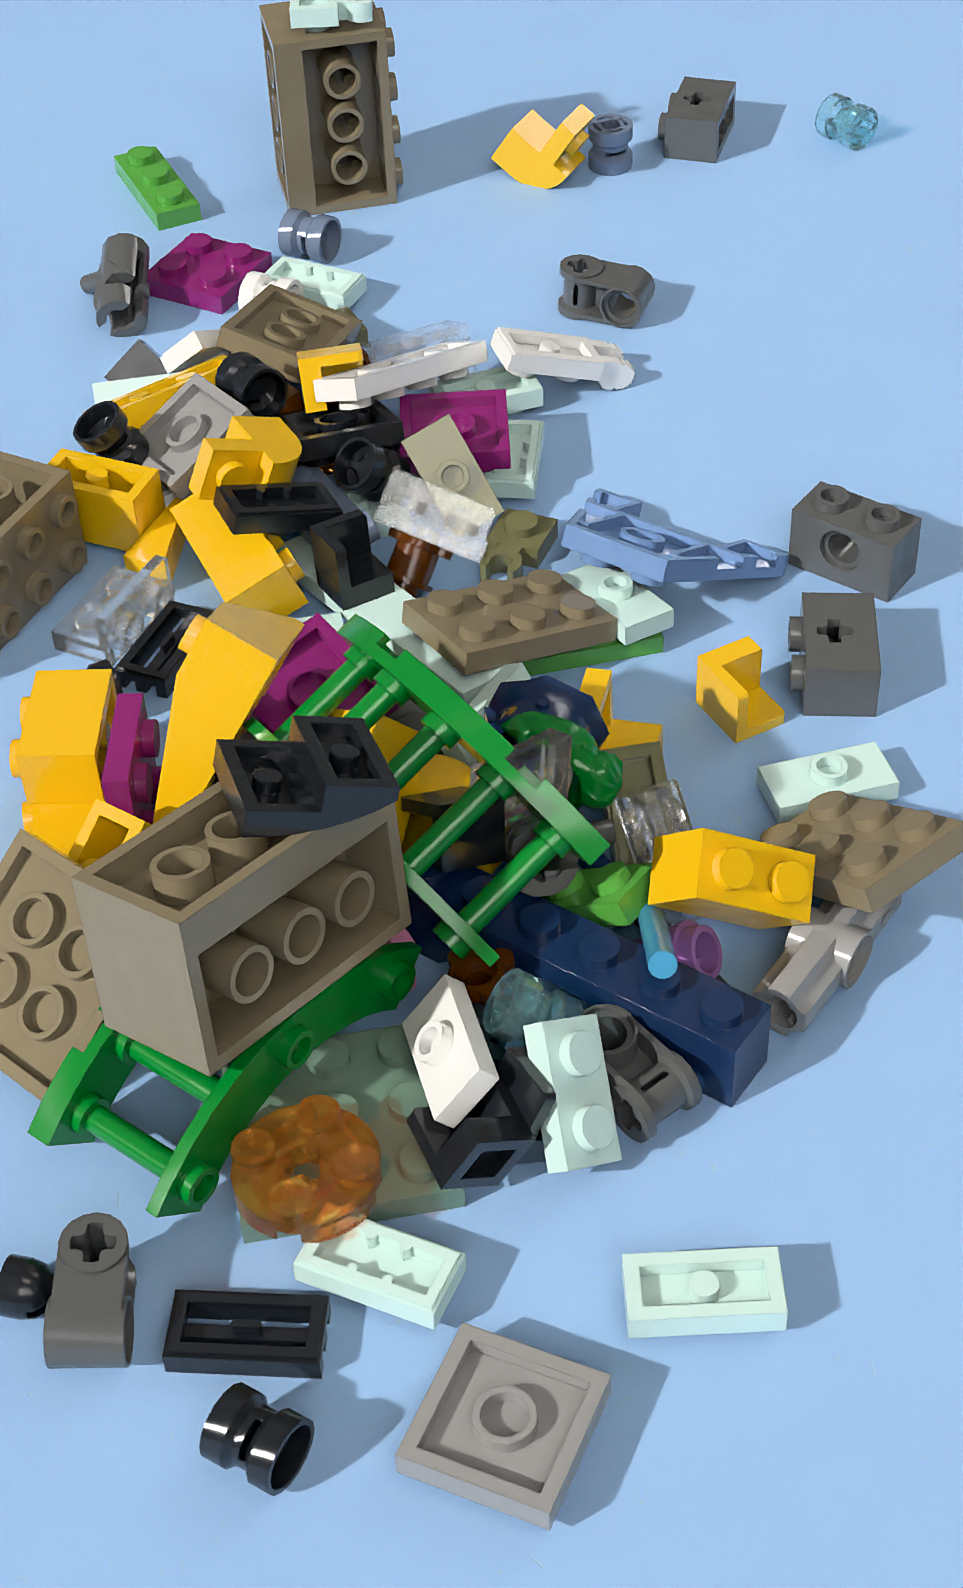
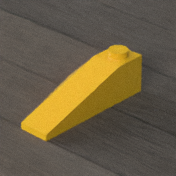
M222 602L207 619L200 614L195 616L178 646V649L187 653V656L176 674L153 824L212 786L215 777H213L215 774L213 760L216 739L239 740L245 730L242 724L246 718L250 717L262 696H265L305 624L292 617Z

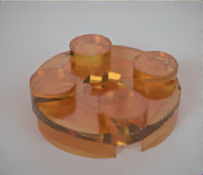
M311 1095L304 1098L299 1104L275 1110L260 1118L248 1129L241 1131L231 1143L232 1165L230 1178L235 1203L246 1222L263 1235L277 1239L276 1231L285 1234H301L302 1243L329 1241L348 1233L361 1224L370 1215L376 1203L375 1192L382 1181L383 1172L379 1142L371 1128L362 1119L349 1111L340 1109L339 1103L330 1096ZM306 1163L319 1164L320 1177L310 1181L303 1174L292 1178L288 1176L299 1165Z

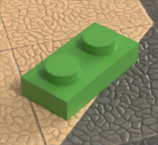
M617 861L601 868L580 870L578 867L575 878L567 888L554 895L541 896V898L603 927L631 925L639 916L642 908L648 904L652 863L625 865L624 862Z

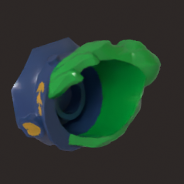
M548 675L529 680L501 682L488 707H484V719L515 748L506 760L517 771L525 765L541 782L547 779L577 811L583 805L596 809H603L611 805L622 787L623 762L616 754L599 750L610 733L593 697ZM514 795L511 796V798L517 800L518 803L524 806Z

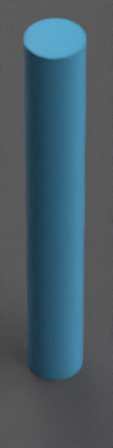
M646 904L638 916V922L648 969L654 977L666 979L676 972L678 964L664 908Z

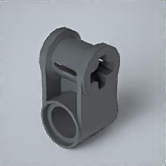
M582 254L565 257L560 262L559 272L564 278L563 295L558 300V311L567 318L589 320L613 325L618 328H628L639 321L654 295L655 283L651 274L637 265L620 264ZM622 293L629 295L633 300L626 298Z
M612 1004L593 1005L584 1009L578 1016L597 1013L616 1124L632 1140L640 1143L646 1142L655 1136L657 1124L678 1109L690 1110L701 1102L703 1096L700 1082L691 1066L683 1057L664 1046L637 1022L630 1012Z
M98 1212L84 1214L72 1220L60 1235L52 1294L47 1301L43 1327L44 1359L48 1369L128 1368L130 1366L134 1343L136 1271L129 1259L130 1248L127 1230L120 1220L110 1214Z

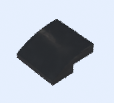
M292 715L288 741L216 739L213 767L242 838L284 836L326 829L366 816L398 801L400 786L363 718Z

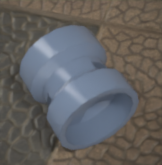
M602 114L594 117L588 124L589 140L593 143V147L588 153L589 169L603 176H616L628 172L633 165V152L628 147V143L633 137L632 120L620 114Z
M288 209L280 222L278 230L279 249L288 256L298 258L306 254L315 262L331 263L340 247L341 224L338 218L334 216L320 214L316 217H311L310 213L306 210Z

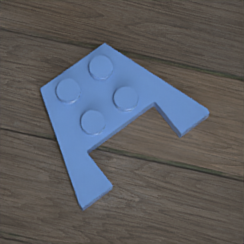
M601 488L596 489L593 498L589 497L586 500L584 509L579 508L566 523L561 544L565 548L581 553L580 560L586 564L600 568H612L614 566L631 571L630 578L635 582L654 587H661L665 583L783 577L790 556L787 553L747 539L717 546L639 518L643 503Z

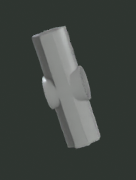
M902 894L873 914L825 900L819 908L811 905L810 923L792 925L785 942L783 954L769 969L752 993L753 997L772 1005L771 1030L785 1036L794 1031L804 1032L838 986L848 989L856 983L868 962L874 939L901 905Z

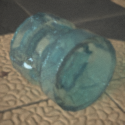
M841 93L829 95L820 105L815 119L816 131L821 136L829 140L839 139V142L844 147L853 151H859L870 143L878 125V115L872 107L863 103L854 105V101L850 97Z
M515 968L503 975L494 986L483 1012L482 1024L484 1031L506 1043L518 1040L525 1047L526 1041L523 1025L583 1016V1007L581 1001L559 989L550 992L544 990L540 979L519 968Z

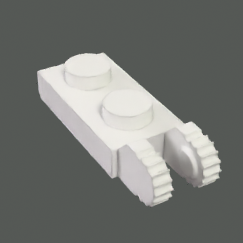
M498 327V329H495L490 343L504 368L519 377H531L533 374L554 376L565 382H577L578 379L598 381L603 389L612 390L615 388L616 391L618 389L622 390L625 387L628 388V385L632 384V380L635 379V369L628 360L623 359L624 356L621 349L611 342L607 344L606 341L591 340L581 336Z

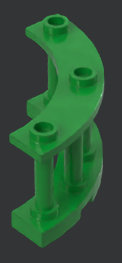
M354 614L337 631L350 646L343 654L346 661L292 715L328 717L365 679L370 683L375 681L377 684L344 717L363 718L370 730L396 703L403 707L411 700L426 713L420 720L424 727L387 763L400 786V790L444 746L451 750L459 743L482 764L475 771L479 779L402 856L407 887L441 919L432 931L461 960L473 951L491 967L500 956L478 933L556 855L563 859L571 852L589 865H592L610 844L547 779L541 782L525 765L517 771L506 760L515 748L457 693L406 649L400 655L395 654L386 645L391 639L383 631L361 616ZM292 715L274 733L268 731L252 716L243 724V727L256 740H288ZM514 795L539 820L532 828L536 836L457 914L421 876L499 798L506 802Z
M412 941L396 942L381 946L244 1050L221 1078L215 1074L209 1077L106 1027L105 1023H103L84 1052L72 1046L42 1098L27 1133L47 1146L92 1143L97 1137L160 1178L145 1211L156 1218L200 1212L203 1204L214 1193L219 1181V1172L233 1147L274 1090L292 1070L300 1068L308 1060L313 1050L332 1035L366 1016L382 1011L396 1010L399 1002L407 996L414 984L416 977L414 966L422 947ZM137 1063L203 1103L180 1139L175 1151L111 1111L113 1101Z

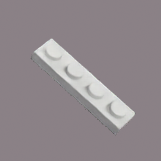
M486 340L444 342L313 380L316 402L338 401L340 410L360 409L372 405L371 396L375 400L404 396V386L409 390L438 385L437 376L440 380L466 377L469 375L468 367L488 361Z

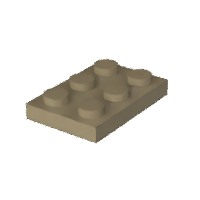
M269 284L221 326L216 346L231 351V354L240 351L251 353L265 364L272 366L282 373L286 380L301 384L296 352L352 344L358 337L363 320Z
M547 569L532 570L527 576L508 580L488 579L481 581L478 586L455 591L435 590L426 597L403 601L402 623L464 675L503 667L505 664L520 663L615 641L618 619L599 606L593 598L584 595L569 584L559 573Z
M837 790L816 796L809 802L808 809L788 822L769 827L762 832L759 840L760 842L816 855L812 896L873 914L963 852V821L936 815L927 810H914L888 804V802L883 800L866 799Z

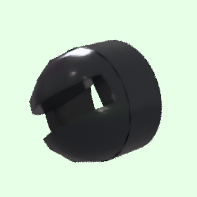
M10 1254L6 1258L0 1271L1 1317L30 1320L37 1319L45 1314L47 1301L52 1294L54 1273L45 1262L34 1257Z

